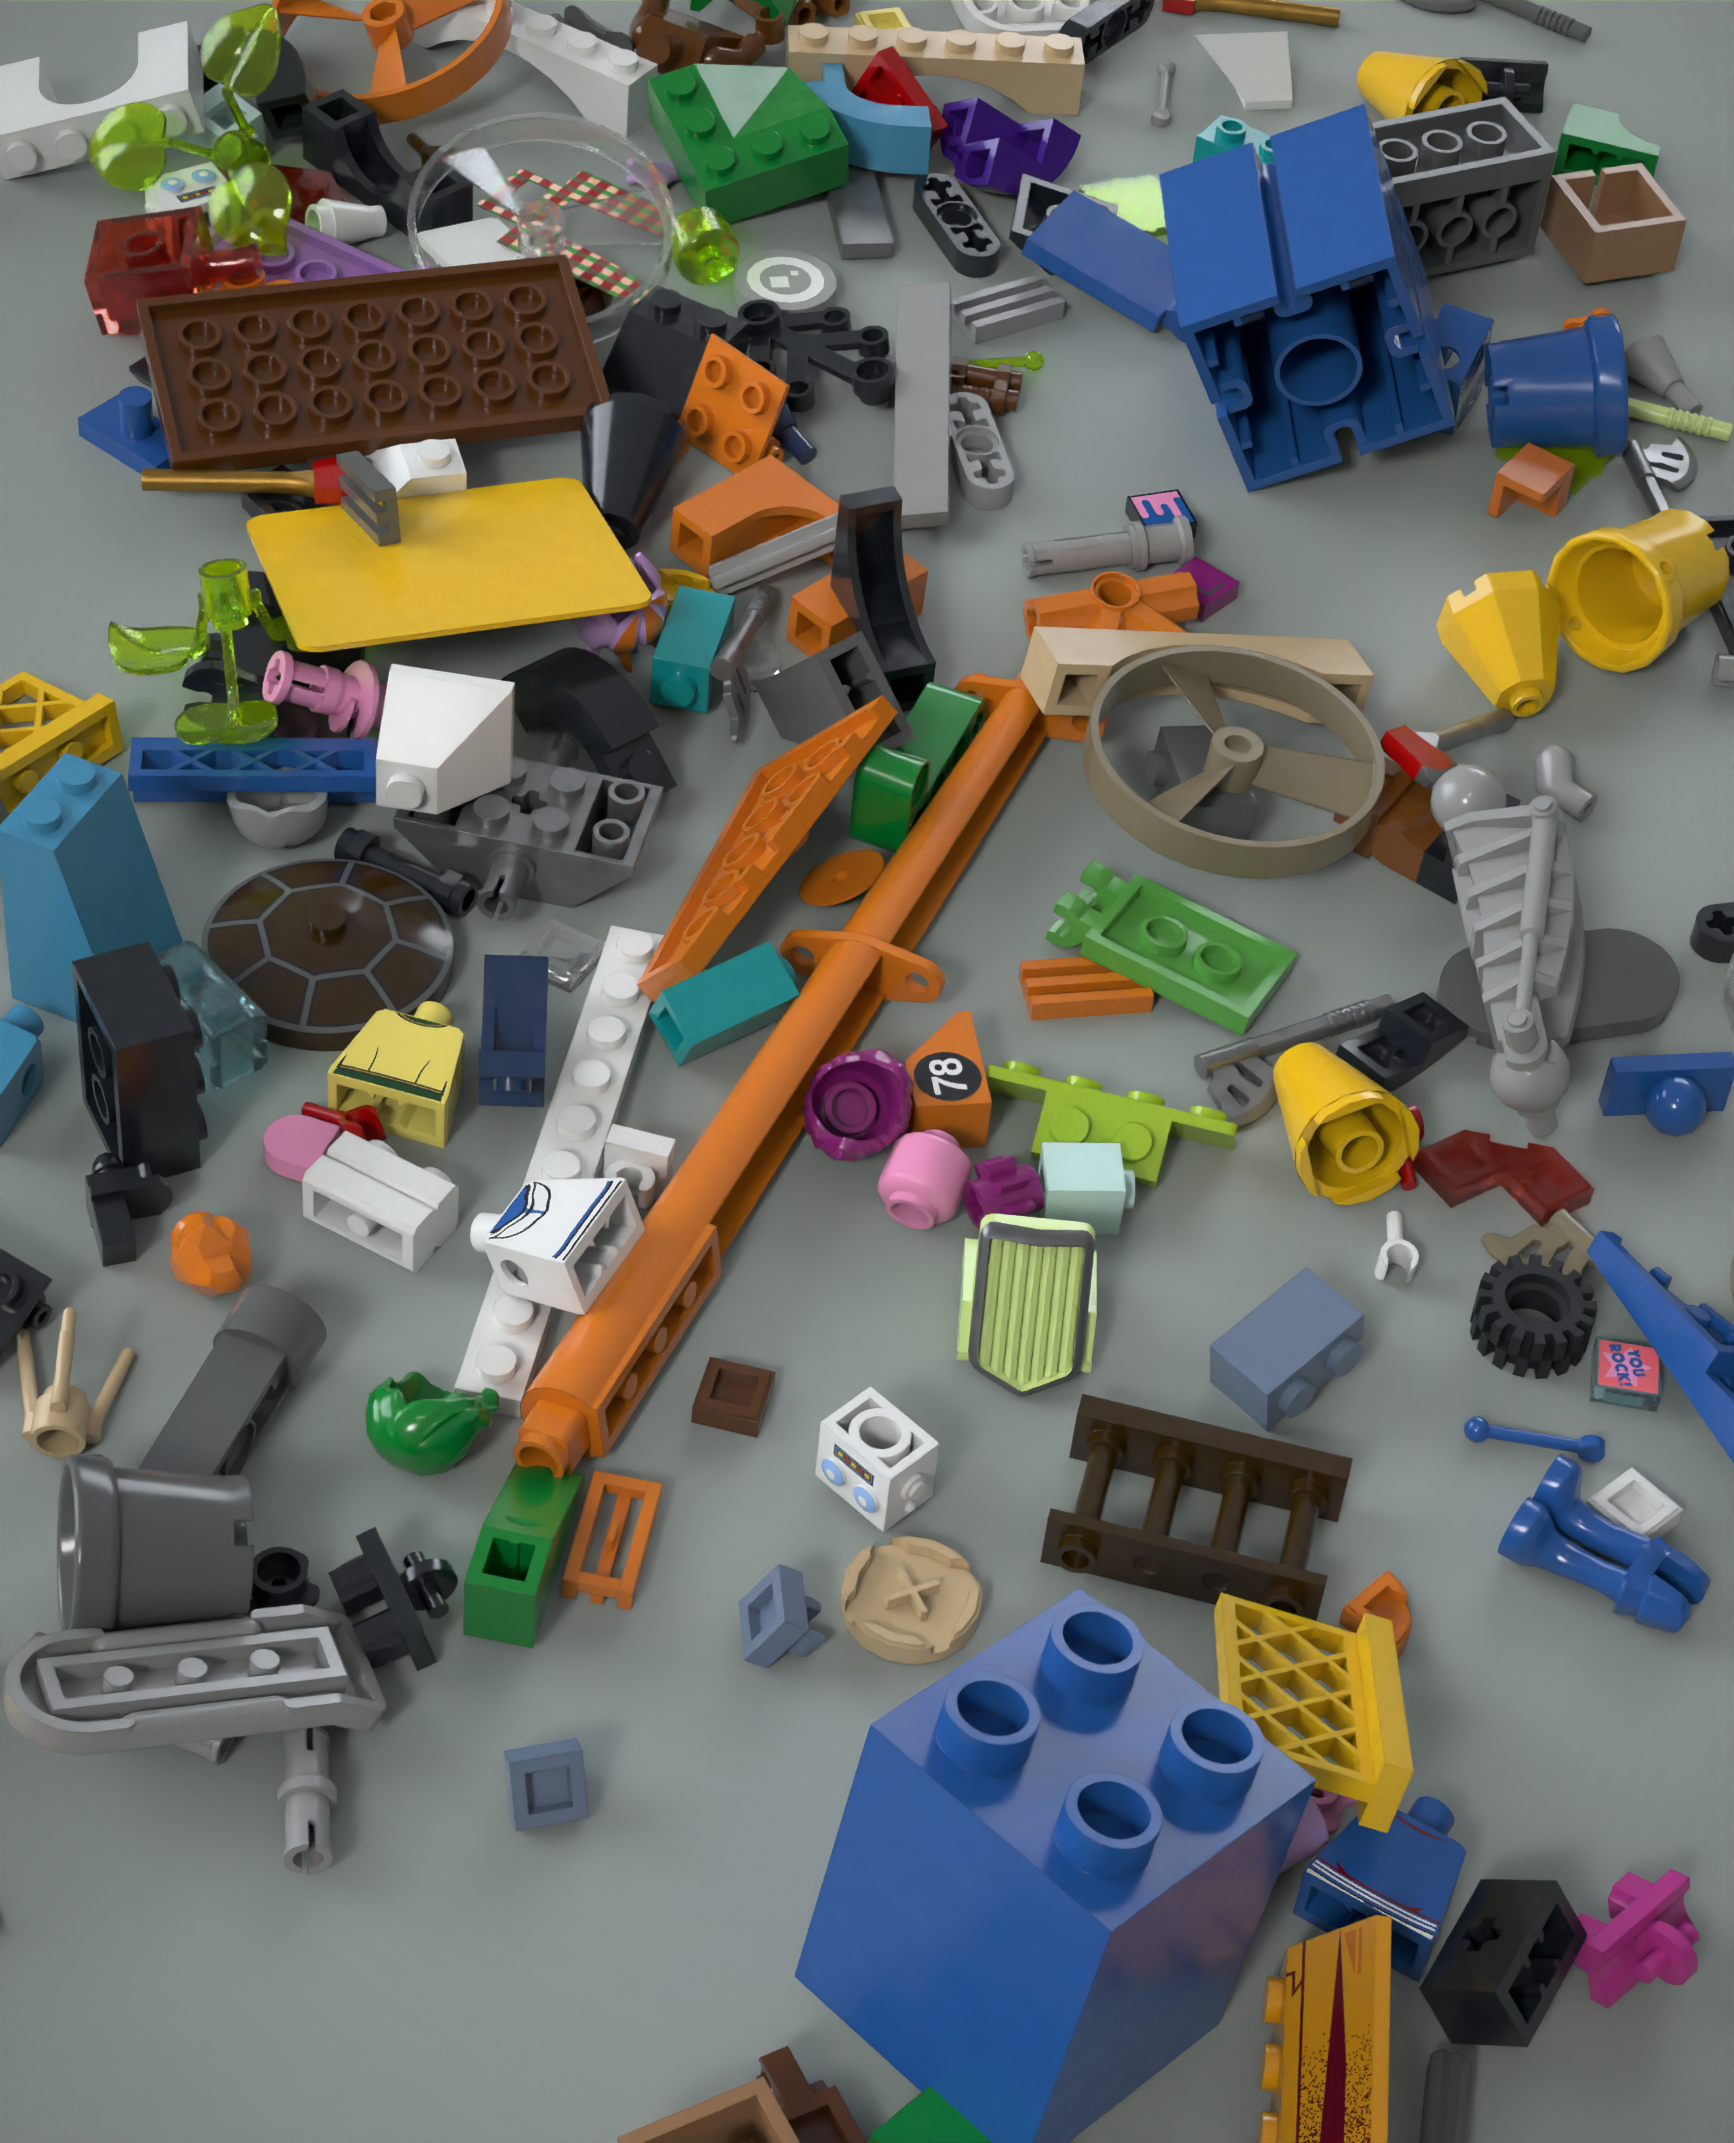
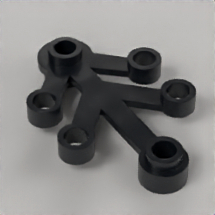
M757 299L749 301L739 308L737 318L748 323L747 344L750 345L749 358L777 376L776 365L770 360L771 345L773 344L787 351L786 383L790 385L785 400L791 412L808 411L816 403L814 384L809 380V363L851 384L854 394L866 405L878 406L890 400L891 394L895 390V374L892 362L883 358L890 352L889 335L884 327L874 325L852 331L850 312L843 307H830L816 312L783 314L775 302ZM820 329L821 331L820 334L801 335L797 333L801 331ZM858 349L859 355L864 359L854 362L834 351Z

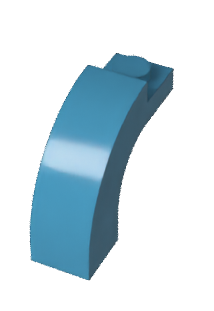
M823 63L822 81L813 80V82H805L829 107L849 144L848 164L881 172L928 175L932 128L928 106L887 105L860 98L847 89L842 63Z

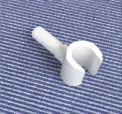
M1391 1211L1386 1216L1387 1242L1381 1247L1374 1271L1375 1277L1378 1280H1384L1388 1264H1397L1406 1271L1405 1282L1411 1283L1419 1260L1418 1250L1409 1241L1403 1240L1402 1214L1399 1211Z

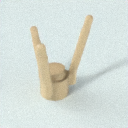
M72 1307L64 1309L62 1315L54 1383L46 1388L44 1394L38 1397L30 1334L26 1329H20L16 1334L25 1414L22 1437L25 1440H29L32 1447L41 1454L55 1458H66L68 1455L80 1454L85 1449L86 1443L98 1444L100 1442L103 1421L135 1357V1352L132 1348L127 1347L122 1350L91 1410V1406L86 1401L85 1393L81 1389L69 1385L77 1312Z

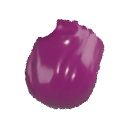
M870 1049L858 1053L851 1051L846 1055L843 1053L830 1062L823 1064L815 1072V1076L810 1082V1090L804 1095L805 1104L802 1110L805 1130L811 1136L815 1148L821 1149L833 1160L856 1162L871 1154L879 1153L884 1147L889 1146L902 1134H905L909 1127L908 1121L911 1117L910 1111L913 1106L910 1095L914 1084L906 1071L904 1062L895 1059L884 1050Z

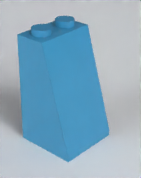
M65 752L0 825V877L12 998L77 1023L72 961L148 941L161 966L170 964L176 975L188 961L186 948L122 773Z

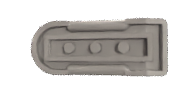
M304 1604L255 1609L247 1617L103 1632L100 1628L89 1627L48 1633L29 1641L15 1652L6 1668L3 1689L4 1713L10 1724L19 1734L45 1749L73 1755L102 1754L330 1725L369 1732L373 1730L386 1711L387 1703L369 1659L366 1657L353 1629L352 1621L341 1613Z

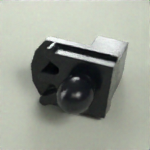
M104 1152L94 1160L92 1174L85 1175L86 1206L91 1227L94 1230L102 1266L106 1267L136 1261V1238L131 1220L160 1215L171 1204L173 1194L168 1180L159 1174L153 1175L149 1162L125 1168L120 1157L113 1153Z

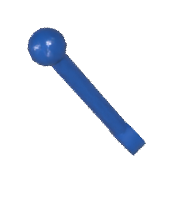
M1480 1416L1471 1417L1464 1425L1465 1436L1474 1443L1483 1442L1490 1438L1578 1453L1579 1458L1583 1461L1592 1463L1599 1462L1605 1457V1441L1596 1435H1586L1578 1440L1490 1425L1485 1418Z

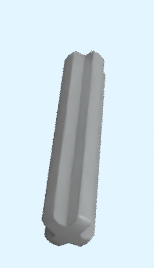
M838 512L710 565L708 574L713 588L717 593L727 595L833 551Z

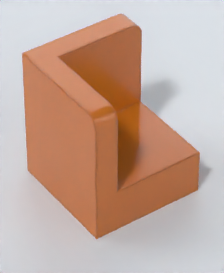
M1528 442L1496 473L1487 513L1499 518L1516 500H1519L1555 518L1565 508L1576 464Z

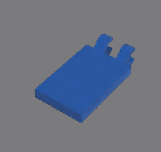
M1075 190L1027 238L1021 255L1151 332H1154L1161 325L1170 330L1177 339L1185 343L1179 329L1170 254L1167 244Z

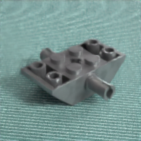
M553 732L543 738L536 761L513 756V776L510 784L437 815L397 809L393 822L394 828L442 874L451 868L467 875L468 880L478 884L479 890L482 891H480L476 901L477 907L486 917L493 919L499 902H504L499 913V921H504L514 915L519 898L573 908L632 877L663 797V787L571 768L579 753L578 744L569 735L563 734L558 749L553 750L558 739V732Z

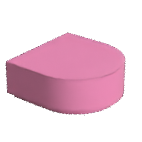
M289 1115L272 1122L264 1133V1160L273 1172L302 1182L305 1172L322 1154L326 1156L328 1148L340 1137V1126L305 1115Z

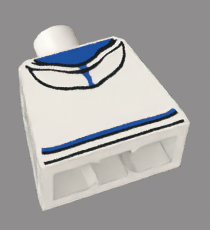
M625 1178L532 1180L524 1184L502 1214L479 1213L473 1220L470 1239L475 1251L487 1253L499 1285L507 1294L575 1314L585 1315L645 1232V1227Z

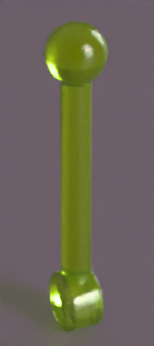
M1030 351L1021 357L969 359V364L998 368L999 363L1012 365V368L1026 367L1029 371L1035 372L1043 367L1045 360L1039 351Z

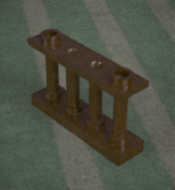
M1082 1394L1076 1416L1069 1458L1085 1461L1087 1465L1074 1513L1050 1509L1040 1562L1062 1567L1073 1573H1087L1214 1605L1217 1604L1222 1592L1317 1621L1328 1575L1306 1570L1318 1518L1338 1522L1353 1458ZM1114 1469L1155 1478L1142 1530L1101 1520ZM1182 1485L1222 1494L1210 1547L1169 1537ZM1250 1501L1290 1511L1279 1563L1238 1554Z

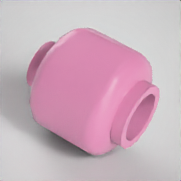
M937 1129L907 1133L895 1141L880 1175L877 1190L882 1202L885 1204L887 1213L892 1219L909 1228L918 1230L929 1229L933 1225L943 1224L955 1216L964 1194V1184L969 1182L972 1175V1166L968 1156L959 1148L958 1141L950 1134Z

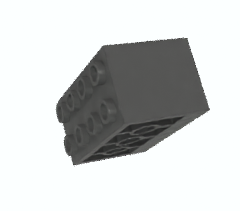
M1506 97L1372 122L1393 180L1395 194L1399 196L1425 268L1426 277L1452 271H1463L1471 267L1506 262L1510 259L1533 255L1556 151Z

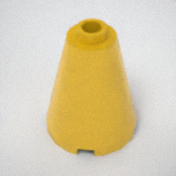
M1377 51L1370 54L1363 61L1357 74L1358 91L1385 119L1480 102L1482 92L1487 94V83L1481 71L1469 62L1455 58Z
M1306 1042L1297 1044L1280 1056L1274 1066L1273 1081L1297 1175L1308 1192L1317 1198L1318 1195L1330 1198L1336 1205L1349 1206L1371 1201L1392 1189L1401 1179L1397 1171L1405 1163L1408 1156L1414 1161L1419 1150L1420 1129L1407 1105L1318 1043Z

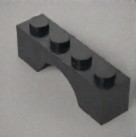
M341 89L302 106L303 159L365 205L382 206L386 213L387 221L417 243V233L473 221V183L441 160L413 172H408L398 163L388 149L380 132L375 112L347 91Z

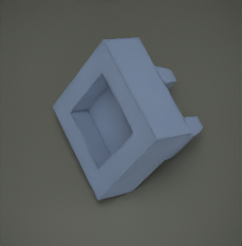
M778 1564L738 1602L744 1661L769 1668L786 1651L798 1657H807L825 1641L823 1633L811 1630L808 1627V1623L821 1612V1604L805 1595L803 1573L801 1571Z
M577 1738L503 1751L510 1820L515 1831L589 1818L583 1749Z

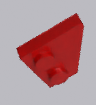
M894 46L877 52L851 91L860 98L881 104L928 106L932 127L930 151L948 127L938 108L929 99L914 77L911 69L905 64Z

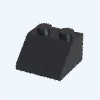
M657 285L628 311L602 371L609 394L628 392L656 398L671 406V416L679 421L711 334H716L746 355L748 323L730 316L720 309L711 308L685 297L675 290Z

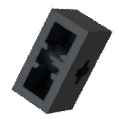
M1481 1879L1419 1990L1451 2043L1528 2047L1588 1935L1557 1880Z

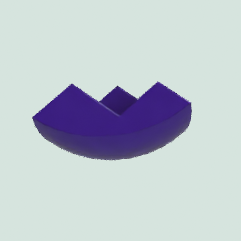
M978 97L945 103L941 115L948 125L940 137L941 152L943 156L953 163L956 170L953 175L972 187L990 193L1017 195L1022 173L1052 183L1067 168L1081 138L1080 134L1055 118L1019 124Z

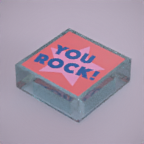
M1596 1336L1591 1352L1590 1401L1657 1412L1662 1393V1360L1652 1345Z

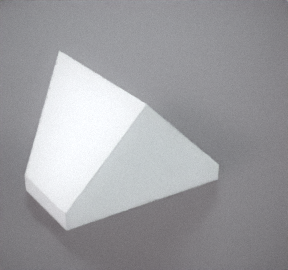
M1288 31L1195 35L1235 87L1244 110L1292 108L1293 94Z

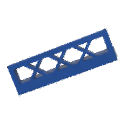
M132 737L128 769V790L133 791L134 802H227L228 792H328L329 802L376 803L377 738ZM281 767L294 768L292 770H276Z

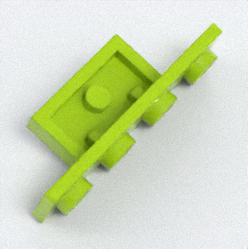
M1005 1061L1003 1067L988 1065L986 1079L990 1092L1043 1105L1031 1149L1032 1158L1040 1159L1042 1142L1120 1143L1123 1169L1134 1171L1135 1183L1156 1188L1169 1136L1234 1150L1238 1125L1227 1122V1114L1205 1106H1191L1189 1112L1165 1107V1100L1163 1098L1143 1091H1129L1127 1097L1103 1092V1085L1101 1083L1080 1076H1067L1065 1082L1041 1077L1040 1069L1018 1061Z

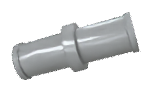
M313 1727V1748L307 1749V1728L286 1731L282 1737L285 1781L281 1783L277 1790V1808L285 1818L284 1864L287 1869L298 1874L301 1873L302 1851L308 1850V1874L322 1872L330 1867L333 1862V1849L331 1848L330 1816L337 1808V1788L329 1780L328 1750L330 1748V1735L321 1727Z

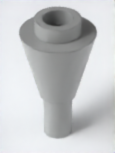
M1643 336L1628 346L1625 351L1628 377L1662 398L1668 399L1677 410L1689 411L1692 414H1699L1703 405L1684 385V380L1662 336Z

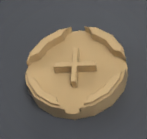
M902 1536L891 1538L890 1545L880 1546L874 1550L873 1544L857 1554L845 1569L839 1607L845 1628L862 1648L887 1661L917 1665L941 1661L964 1648L977 1630L983 1592L979 1580L976 1583L975 1577L969 1572L970 1564L959 1552L936 1540Z

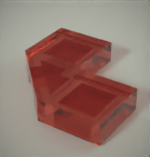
M1462 1130L1419 1150L1413 1161L1414 1170L1450 1208L1501 1185L1541 1227L1548 1224L1550 1218L1561 1209H1566L1571 1213L1590 1204L1594 1192V1187L1554 1147L1528 1142L1525 1149L1490 1141V1134L1470 1130Z

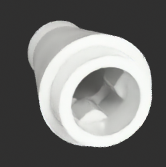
M322 198L318 204L308 206L305 214V225L350 245L373 237H383L387 230V218L383 207L380 205L368 206Z

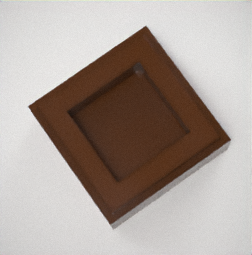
M710 1357L692 1406L691 1422L757 1438L774 1390L776 1372Z

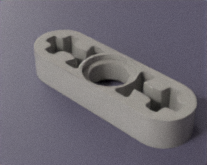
M967 392L952 393L951 464L962 495L968 504L977 509L987 511L999 510L1011 502L1014 471L989 405L982 397ZM976 448L987 451V453H972L964 449Z

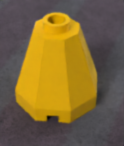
M1533 570L1487 573L1474 580L1476 591L1463 597L1462 590L1459 589L1447 596L1436 627L1441 643L1497 709L1506 708L1517 717L1531 716L1539 712L1545 704L1549 703L1555 690L1561 606L1555 588L1549 583H1546L1544 587L1540 576Z

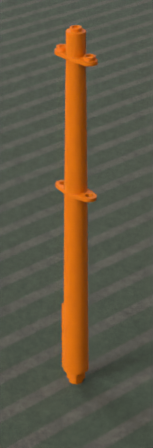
M1022 669L1015 680L990 677L984 673H974L964 676L958 682L954 689L986 699L987 709L983 727L841 931L795 929L789 932L780 947L782 957L790 963L794 971L808 976V980L800 990V995L794 999L642 1221L645 1232L587 1313L577 1316L523 1395L520 1402V1412L524 1422L518 1430L519 1441L513 1450L514 1459L518 1465L523 1467L536 1465L549 1467L553 1471L554 1477L562 1478L564 1473L572 1474L581 1459H590L596 1456L605 1458L722 1275L721 1258L803 1129L804 1115L802 1110L805 1104L804 1095L810 1090V1082L813 1080L815 1072L823 1064L830 1062L843 1053L846 1055L851 1052L883 1000L930 1003L935 1001L945 987V977L941 969L932 961L912 952L1044 738L1084 742L1089 718L1085 716L1043 714L1020 677ZM1108 715L1099 726L1100 738L1108 728ZM797 946L807 948L811 951L814 958L803 956L798 951ZM911 974L921 975L927 980L929 985L925 986L917 983Z

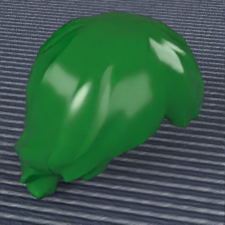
M416 1371L409 1372L403 1380L395 1382L394 1378L389 1377L369 1393L365 1411L366 1434L380 1457L395 1468L418 1476H431L443 1473L467 1455L480 1433L492 1427V1419L499 1409V1395L496 1390L485 1388L476 1397L470 1398L465 1393L443 1391L441 1388L431 1384L425 1376Z

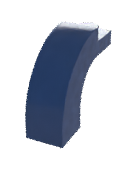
M484 954L481 1050H479V1105L544 1107L549 957Z

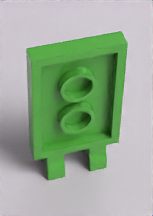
M1094 860L1083 870L1080 882L1092 887L1096 892L1086 887L1077 896L1066 891L1056 902L1053 912L1067 919L1070 923L1058 918L1049 928L1045 940L1064 948L1074 947L1082 943L1079 955L1113 972L1130 978L1133 982L1145 988L1151 987L1153 992L1242 1036L1291 973L1298 955L1297 952L1137 873L1128 883L1116 877L1110 869Z

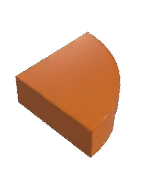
M1387 1570L1343 1607L1339 1623L1349 1631L1357 1633L1364 1613L1392 1620L1397 1658L1399 1660L1406 1648L1411 1632V1614L1406 1601L1407 1593L1404 1586Z

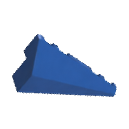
M1600 1230L1586 1252L1734 1463V1325L1706 1303L1699 1306L1684 1303L1668 1290L1672 1280L1670 1275L1659 1267H1654L1648 1272L1621 1245V1237L1614 1232Z

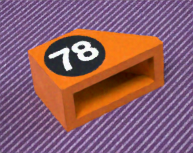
M959 1011L905 1061L906 1071L914 1084L910 1095L913 1106L910 1111L911 1117L908 1121L909 1127L906 1130V1134L937 1129L953 1136L958 1141L959 1148L986 1147L992 1100L971 1011Z

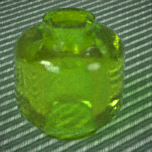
M701 206L681 212L670 223L665 233V248L680 276L691 284L701 286L714 284L732 272L739 260L740 245L725 217L714 208Z

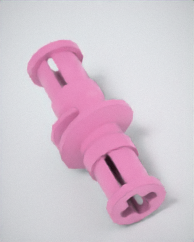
M277 651L268 663L263 680L262 693L265 702L268 704L279 705L285 701L308 707L315 713L329 715V728L334 733L342 732L351 719L350 726L353 736L355 738H364L368 735L372 726L377 729L381 728L387 682L379 683L377 670L372 663L364 660L353 662L342 673L339 669L321 665L318 667L295 661L289 652ZM278 674L281 675L280 680L276 679ZM292 680L308 683L310 687L307 688L291 683Z

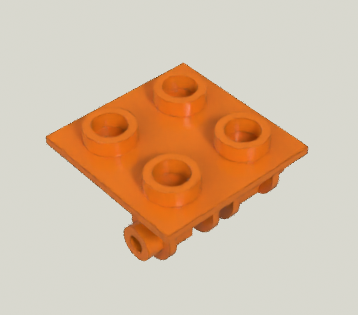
M711 334L678 422L682 426L684 419L688 424L691 444L734 474L769 455L782 461L784 451L780 449V442L771 435L790 385L716 334Z

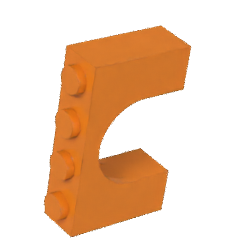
M769 455L673 507L669 551L700 575L710 579L708 574L710 565L838 512L839 504L802 478L797 472L791 470L774 456ZM834 550L817 558L832 567ZM903 552L908 588L915 614L918 616L923 610L928 569ZM831 574L791 596L786 640L808 657L856 633L855 626L830 586Z

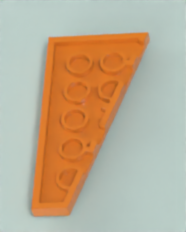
M883 695L755 771L637 983L639 989L653 1003L662 990L707 970L706 965L787 858L796 853L809 838V829L898 713Z

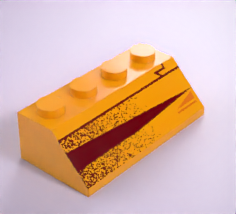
M1375 1915L1287 1947L1280 1976L1266 1977L1262 2000V2022L1275 2024L1274 2044L1266 2042L1263 2044L1259 2069V2090L1272 2091L1271 2112L1261 2111L1256 2143H1387L1392 1917Z

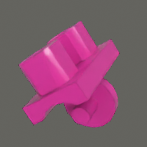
M1670 1869L1658 1881L1652 1883L1628 1872L1613 1885L1608 1896L1609 1917L1612 1918L1608 1924L1599 1921L1589 1914L1580 1913L1577 1916L1588 1936L1573 1964L1588 1973L1591 2000L1609 2009L1639 1981L1650 1984L1659 1977L1669 1984L1683 1985L1697 1972L1698 1960L1692 1946L1699 1941L1700 1936L1693 1926L1684 1905L1685 1893L1690 1889L1689 1877L1674 1869Z

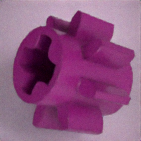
M1001 1155L973 1165L978 1179L964 1184L963 1199L968 1216L978 1229H980L981 1220L988 1214L996 1213L1030 1217L1029 1214L1042 1210L1044 1205L1042 1185L1037 1173L1030 1165L1023 1164L1017 1166L1013 1155L1005 1158Z

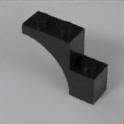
M894 486L840 495L830 586L855 626L856 633L862 630L902 711L905 712L912 710L929 682H934L936 661L921 632L908 588L902 548L901 518L903 499Z

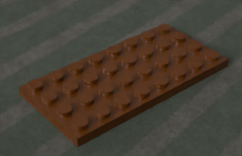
M567 254L135 299L136 319L169 463L173 470H242L308 462L310 458L356 450L363 456L371 455L379 449L399 444L422 442L428 439L445 440L455 438L457 445L580 431L582 418L588 405L596 400L595 406L608 402L610 397Z

